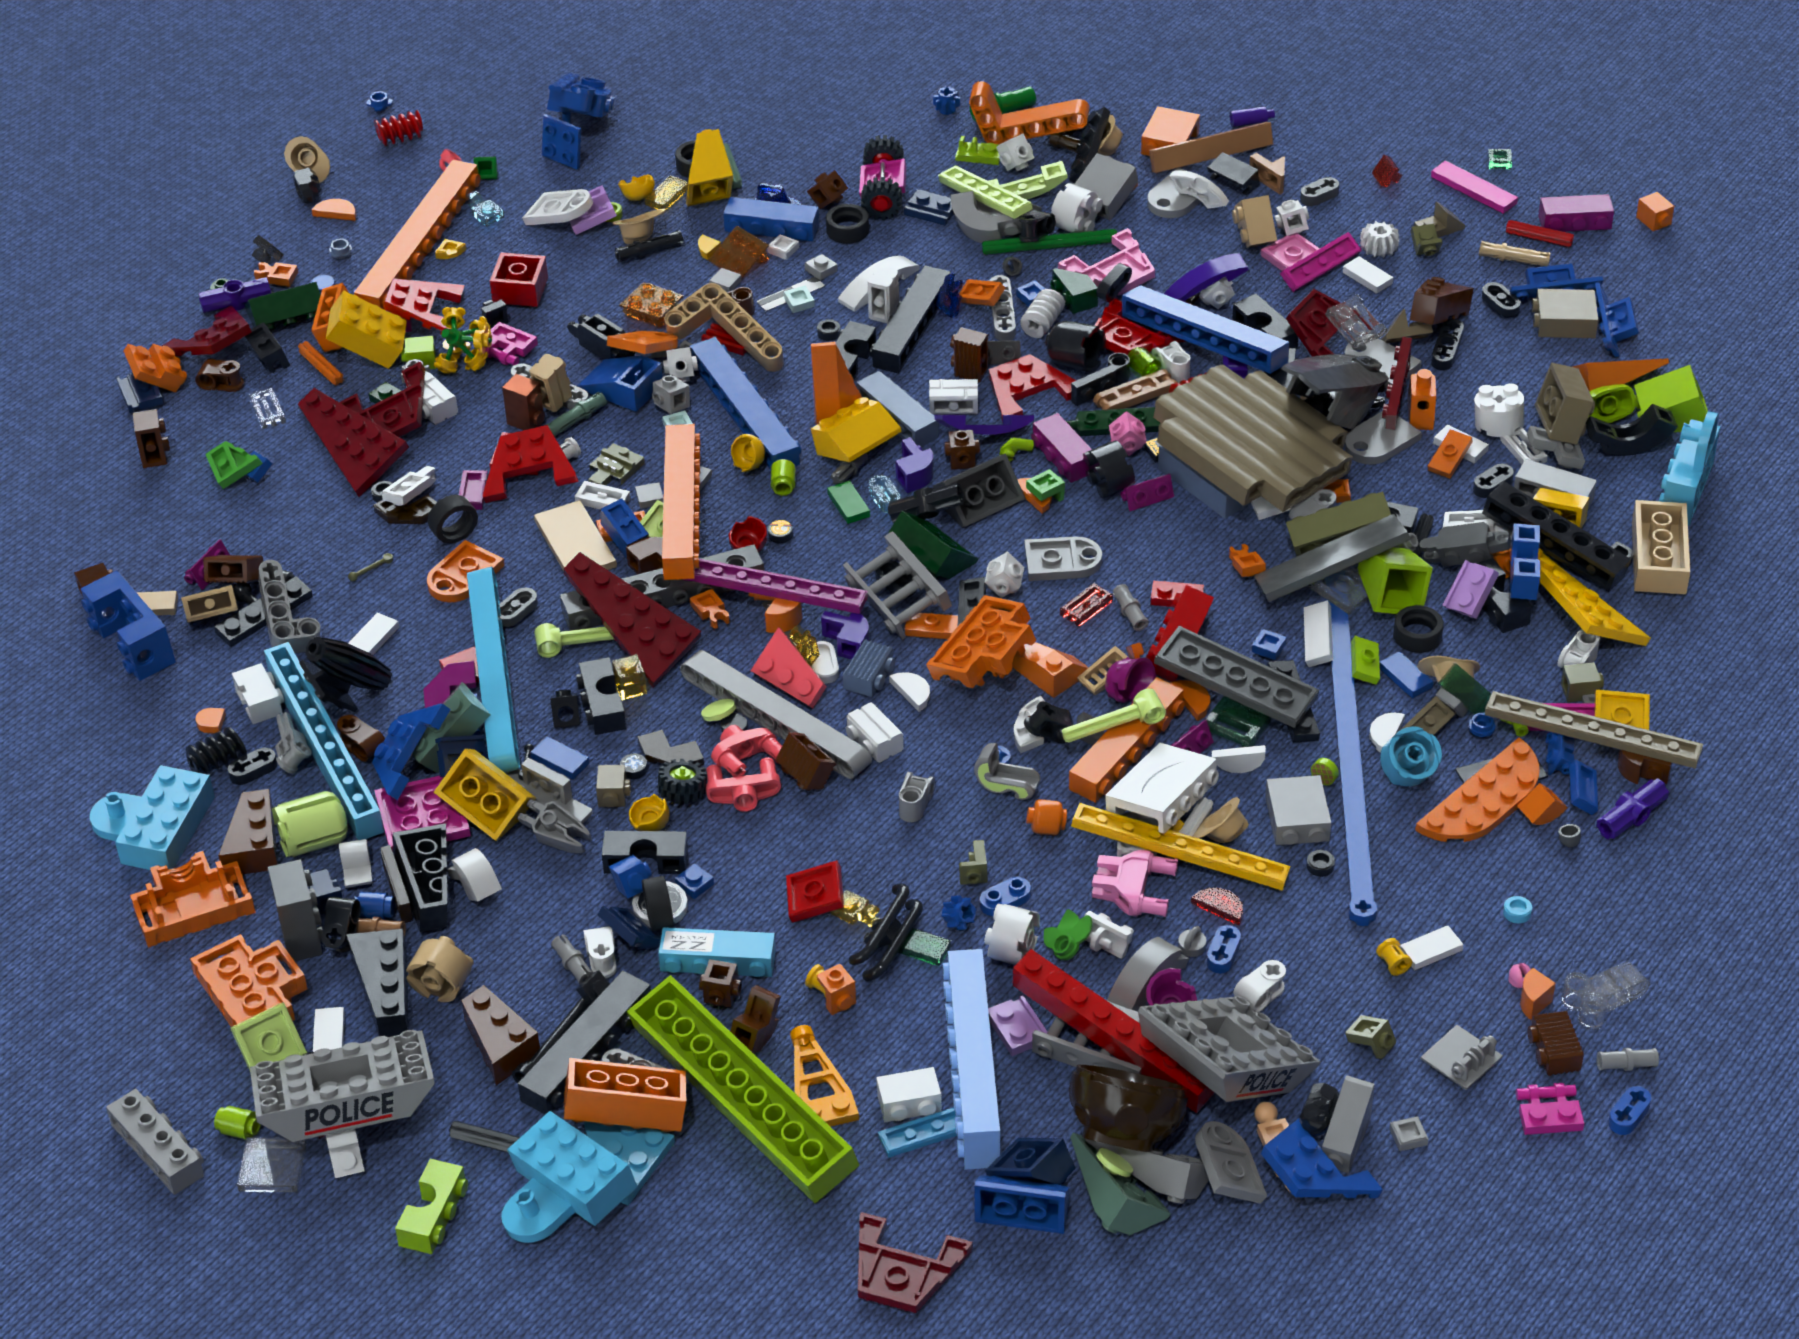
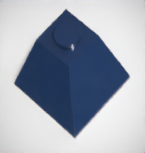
M1017 1138L985 1172L987 1176L1061 1185L1076 1168L1063 1138Z

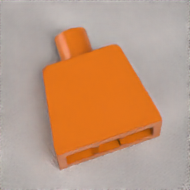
M1421 369L1417 374L1410 375L1407 398L1409 424L1418 430L1434 429L1436 381L1435 375L1427 369ZM1418 402H1425L1424 410L1417 407Z

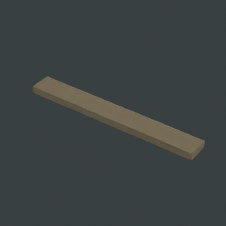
M1495 691L1492 692L1485 708L1486 716L1695 769L1703 750L1702 743Z

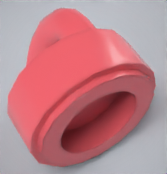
M444 149L440 155L442 158L439 164L441 170L444 171L447 168L445 162L450 164L452 160L462 161V159L451 150Z

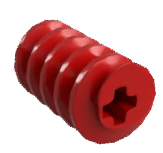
M418 110L415 111V117L412 112H407L406 118L403 114H399L398 121L395 116H390L389 122L386 118H382L381 125L377 120H374L377 136L384 146H387L388 139L393 144H396V137H399L401 142H404L405 135L410 140H413V133H416L418 138H421L423 124Z

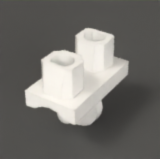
M1091 911L1085 913V916L1089 915L1092 918V929L1089 936L1085 939L1090 942V949L1096 952L1103 949L1121 959L1124 958L1134 930L1126 925L1120 927L1112 923L1110 917L1103 913L1099 915Z

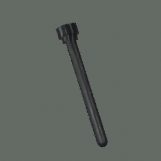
M582 997L529 1061L519 1063L514 1069L512 1076L517 1083L588 1008V1004Z

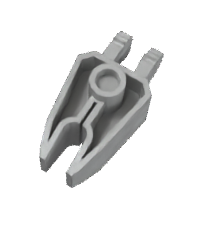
M529 799L527 807L539 815L536 819L524 813H520L518 816V821L533 829L539 843L569 853L585 852L583 844L573 839L574 837L578 836L588 841L593 840L589 831L580 820L555 801L542 805L533 799Z

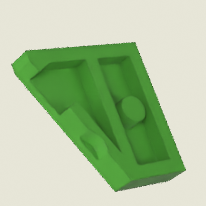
M224 441L205 454L218 484L223 489L263 464L256 455L252 456L244 449L235 447L227 441Z

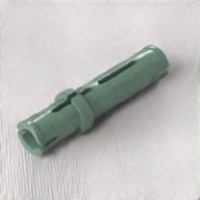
M597 392L587 400L577 402L571 410L546 425H548L555 437L580 420L588 419L596 410L607 405L606 398L602 393Z

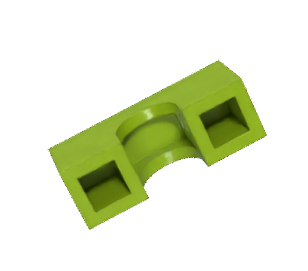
M430 1158L419 1179V1187L422 1200L432 1203L424 1207L406 1205L395 1227L398 1246L433 1254L437 1244H441L444 1239L445 1227L448 1221L453 1220L460 1197H464L467 1192L468 1180L465 1179L463 1166Z

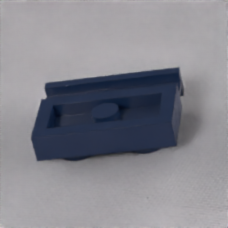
M918 189L908 201V206L904 207V215L944 226H946L947 220H950L954 214L951 198Z
M133 373L128 374L127 378L124 379L116 378L129 413H132L133 409L136 408L143 410L163 404L158 386L135 379Z
M486 735L440 737L435 739L439 748L437 757L440 778L445 777L464 749H475L489 760L488 750L484 742Z
M606 906L601 907L598 916L631 946L639 949H658L661 937L652 931L630 909L610 907L608 909Z

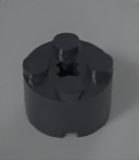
M1117 440L1083 453L1084 461L1089 468L1086 471L1087 479L1091 485H1097L1098 494L1102 499L1135 484L1132 464L1127 465L1125 457L1128 455Z

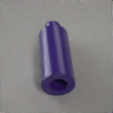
M1266 107L1230 111V124L1232 127L1267 122L1268 119L1275 118L1274 109L1267 110Z

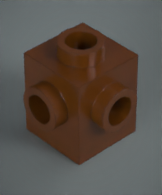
M834 170L828 175L823 172L814 179L816 184L807 192L819 209L830 203L835 205L843 199L842 193L848 187Z
M973 430L949 431V442H944L945 457L949 456L951 470L968 469L976 466L975 454H980L979 439L974 440Z
M709 959L705 973H702L699 982V990L703 991L704 1003L732 1007L735 996L739 997L742 989V980L738 979L737 964Z

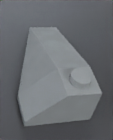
M1085 1139L1087 1143L1097 1150L1106 1148L1120 1155L1132 1166V1175L1156 1192L1168 1195V1201L1184 1204L1185 1199H1197L1209 1181L1203 1162L1199 1158L1184 1154H1166V1156H1163V1150L1155 1148L1152 1152H1142Z

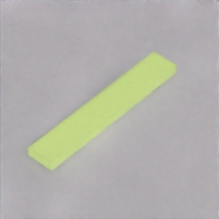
M954 166L938 175L941 183L961 193L973 191L977 201L1013 219L1033 209L1030 201L958 166Z

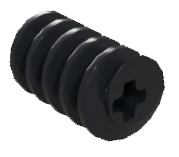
M227 727L224 729V734L219 731L214 734V738L211 736L206 737L205 743L200 740L195 743V747L192 745L187 746L186 758L192 772L199 773V769H202L208 774L209 764L218 769V760L227 765L228 755L236 760L238 759V750L243 755H246L247 751L240 736L232 728Z

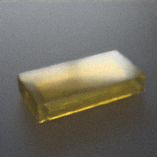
M670 175L645 198V205L657 210H666L687 191L688 182Z

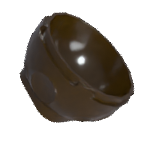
M1085 1064L1077 1065L1076 1072H1072L1069 1086L1071 1105L1081 1125L1084 1127L1083 1138L1142 1152H1152L1155 1149L1156 1143L1170 1136L1177 1129L1186 1114L1189 1098L1186 1095L1187 1088L1173 1082L1124 1070Z

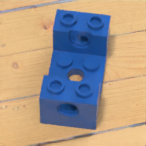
M117 570L80 588L84 598L81 600V604L89 614V617L86 618L89 627L93 632L97 630L103 638L117 632L119 638L117 647L125 657L122 663L128 674L133 673L141 681L176 663L166 626Z

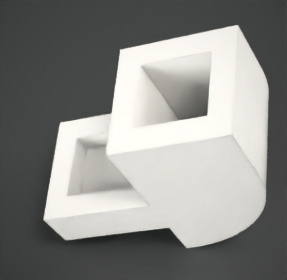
M474 848L451 860L453 866L448 868L447 871L451 879L461 881L469 900L480 901L502 889L493 868L478 849Z
M350 1129L327 1134L326 1139L335 1178L364 1172L356 1130Z

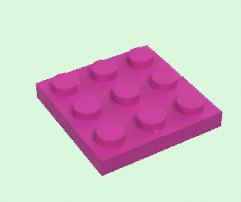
M435 776L408 782L398 800L389 796L385 788L374 790L387 843L391 846V849L392 834L394 832L446 823V842L471 836L467 818L434 793L444 777Z

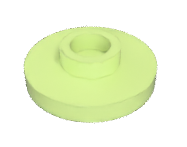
M732 699L718 700L707 705L702 710L701 715L705 721H720L733 713L736 705Z
M1106 1148L1098 1150L1096 1156L1103 1164L1104 1169L1113 1175L1119 1174L1124 1177H1130L1133 1168L1124 1158Z

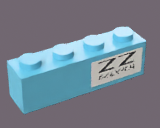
M663 928L658 952L660 971L702 974L705 973L709 959L737 964V971L740 976L772 977L776 954L775 933Z

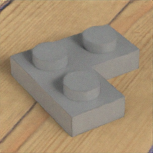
M1534 426L1529 427L1527 437L1531 447L1539 451H1553L1558 464L1564 468H1583L1585 459L1579 443L1576 445L1549 439L1545 429Z

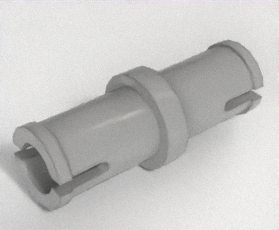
M1126 584L1116 586L1113 590V595L1121 606L1122 614L1128 617L1135 631L1144 630L1148 626L1149 621L1140 609V602L1132 596Z
M561 935L563 941L557 936L553 939L551 946L561 957L564 968L570 970L581 985L593 971L584 962V955L580 950H576L566 935Z
M1623 1048L1622 1051L1598 1052L1596 1060L1599 1070L1623 1068L1625 1071H1632L1636 1067H1657L1659 1055L1656 1048L1647 1050Z

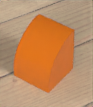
M775 598L765 612L766 632L775 633L778 627L783 632L795 628L802 620L801 602Z
M1541 783L1517 805L1535 825H1543L1555 820L1568 808L1551 789Z
M1535 968L1528 971L1524 977L1520 999L1521 1009L1530 1020H1532L1533 1015L1539 1014L1553 1002L1556 984Z

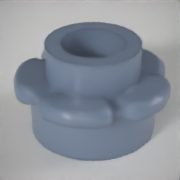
M335 239L330 244L329 252L337 259L346 258L350 255V251H352V247L346 239Z

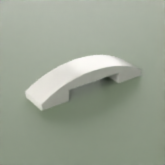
M892 256L876 262L860 273L839 296L838 302L854 312L868 304L867 281L873 275L876 267L882 266L897 270L899 278L904 280L920 270V266L904 256Z

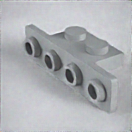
M529 758L521 764L523 780L518 778L519 770L506 773L536 797V802L545 805L547 802L555 801L580 820L582 824L593 814L590 807L572 798L570 780L565 775L548 769L542 763H537Z

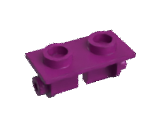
M1171 474L1126 487L1121 492L1122 500L1128 502L1129 511L1174 497Z
M221 539L209 547L208 551L185 572L184 579L187 583H197L201 590L210 583H206L204 580L203 559L210 556L230 555Z
M1203 720L1197 726H1191L1189 731L1179 738V741H1175L1170 746L1198 754L1203 752L1214 743L1207 720Z

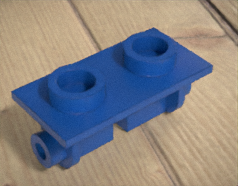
M1548 731L1545 740L1548 744V753L1546 755L1548 775H1551L1555 769L1561 771L1564 775H1569V764L1574 761V754H1572L1574 751V738Z

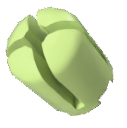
M319 792L278 804L277 807L272 808L274 825H277L281 838L279 842L286 857H295L339 844L346 838L348 831L346 814L341 801L333 792Z

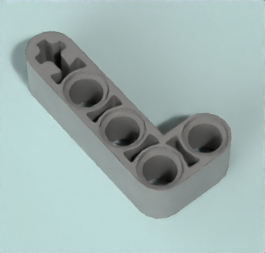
M275 560L263 561L259 566V588L271 647L289 642L294 653L305 652L309 641L315 637H320V624L314 618L292 619L282 567Z

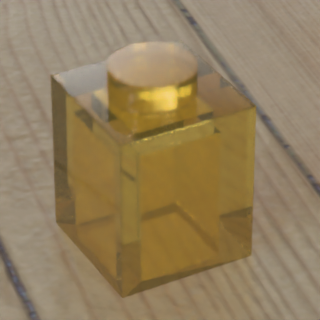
M637 654L612 661L615 685L622 700L647 694L645 671Z

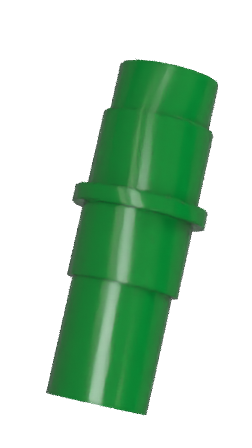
M1030 86L1000 94L994 93L1002 114L1015 112L1016 110L1036 104V95ZM969 107L972 119L977 122L971 107Z

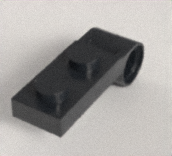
M1113 353L1108 357V367L1072 382L1071 402L1075 406H1079L1094 399L1095 395L1099 392L1127 383L1130 366L1128 355Z

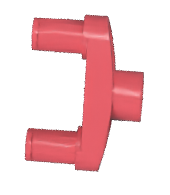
M731 725L721 734V742L714 747L711 759L718 766L724 767L733 777L743 776L746 773L745 769L747 766L740 761L741 759L760 752H766L775 760L782 745L777 741V737L767 728L743 731L738 725Z
M767 757L761 759L759 762L760 774L723 779L720 766L715 764L708 766L706 769L707 798L714 803L734 804V807L742 812L751 811L757 806L758 800L774 796L781 789V781L776 772L774 760Z

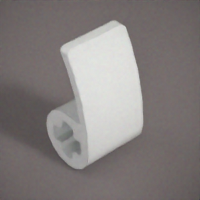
M367 839L339 843L345 888L371 884L372 872Z

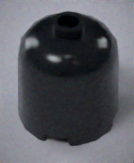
M1062 321L1056 324L1050 333L1047 334L1045 345L1047 346L1048 356L1054 363L1092 373L1101 364L1098 358L1100 351H1105L1106 336L1105 331L1100 330L1099 326Z

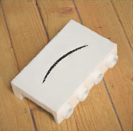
M1159 743L1105 795L1106 811L1122 815L1128 810L1158 820L1159 832L1165 834L1217 783L1219 772L1217 770L1216 758Z

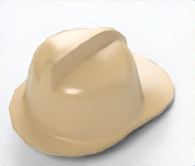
M1109 115L1097 152L1104 156L1113 154L1123 137L1122 132L1115 125V117L1113 115Z
M303 136L295 137L288 142L285 147L284 156L289 167L294 172L310 168L318 176L319 184L323 182L329 175L330 161L321 148L314 141Z
M665 209L650 211L630 219L614 221L612 224L619 225L625 244H633L636 240L645 241L653 233L654 217L664 213Z
M1429 656L1420 660L1417 667L1422 673L1436 677L1440 687L1448 692L1471 693L1474 689V674L1479 671L1480 664L1474 660H1461L1447 656Z
M1235 797L1229 800L1219 810L1206 817L1192 837L1200 839L1207 836L1218 843H1227L1236 839L1249 825L1247 819L1238 809L1240 799Z

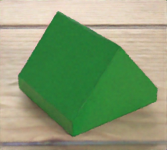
M496 156L474 157V164H477L480 180L497 179L498 165Z

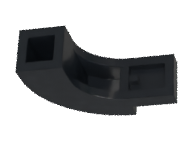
M1651 404L1638 419L1624 425L1609 424L1592 416H1589L1586 421L1589 438L1595 443H1600L1603 453L1613 456H1630L1651 450L1664 442L1678 427L1672 412L1655 404Z

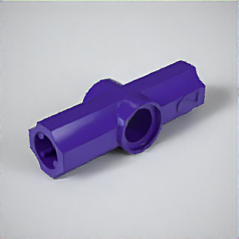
M267 277L244 283L240 280H229L224 283L222 288L200 292L198 296L203 313L228 308L229 306H232L237 311L245 308L248 299L271 294Z
M1658 778L1656 780L1651 779L1634 793L1629 791L1623 793L1617 800L1615 807L1597 820L1596 827L1599 829L1600 834L1607 840L1610 838L1615 839L1633 824L1635 826L1642 825L1649 817L1651 811L1668 798L1669 791L1665 783Z

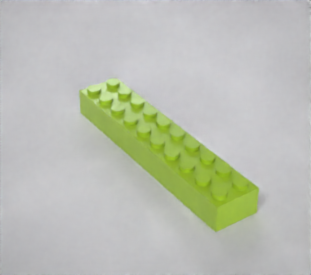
M671 975L627 1010L634 1028L677 1070H685L686 1079L814 1204L860 1166L853 1148Z

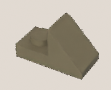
M1435 202L1434 216L1414 222V226L1434 224L1438 238L1465 229V224L1453 212L1438 202Z
M1403 309L1396 316L1381 340L1387 343L1401 342L1402 337L1412 338V340L1427 338L1433 333L1432 325L1413 322L1408 327L1406 312Z

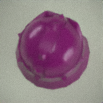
M1127 657L1112 664L1108 669L1105 680V689L1108 692V697L1117 700L1116 702L1118 703L1131 701L1132 704L1136 694L1146 689L1156 678L1155 667L1152 661L1148 658L1130 659Z
M1168 968L1159 971L1150 979L1146 988L1148 1006L1170 1004L1171 1002L1197 1001L1195 987L1180 981L1182 979L1181 969Z

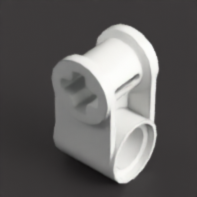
M1173 341L1169 346L1163 348H1153L1152 358L1155 365L1161 370L1166 369L1171 374V379H1175L1179 383L1190 378V355L1180 347L1178 342Z
M1580 629L1570 643L1563 648L1558 659V667L1563 668L1564 665L1594 662L1598 656L1600 636L1587 634L1583 629Z
M607 926L583 930L591 971L596 972L599 970L605 978L613 976L617 967L612 928Z
M1276 960L1264 962L1237 983L1233 992L1234 996L1246 999L1250 1003L1249 1007L1256 1012L1262 1011L1270 1002L1281 996L1284 992L1285 985L1282 979L1286 974L1285 966Z

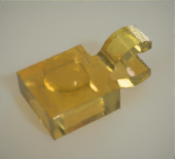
M795 626L789 633V636L796 644V648L802 657L812 666L820 656L816 637L811 636L810 631L807 629L801 634L798 626Z
M849 890L843 893L844 907L831 911L832 915L852 925L860 920L871 927L875 920L880 919L875 916L880 911L877 906L869 904L868 899Z

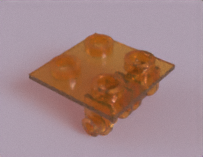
M736 226L708 261L719 268L741 274L742 280L756 262L761 264L768 261L769 256L766 249L769 245Z
M643 282L619 306L623 307V312L626 313V316L638 319L639 321L644 320L645 323L650 322V324L661 327L665 326V314L684 295Z

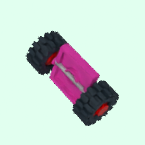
M878 135L875 136V140L873 138L869 139V143L866 142L864 148L859 190L861 207L867 211L870 218L874 215V220H878V217L886 220V216L892 219L893 214L897 215L899 210H901L902 193L906 192V162L903 146L900 145L899 140L894 142V137L891 136L890 139H887V135H883V138L880 139Z

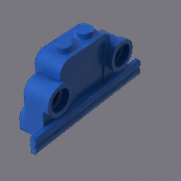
M569 72L549 85L550 93L547 110L556 112L568 111L594 117H604L610 110H613L615 97H611V90L604 89L605 81L582 77L581 81H578L580 76Z

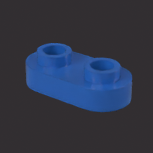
M1012 877L983 891L980 895L981 911L986 915L994 916L997 904L1018 907L1026 903L1031 897L1029 881L1022 877Z

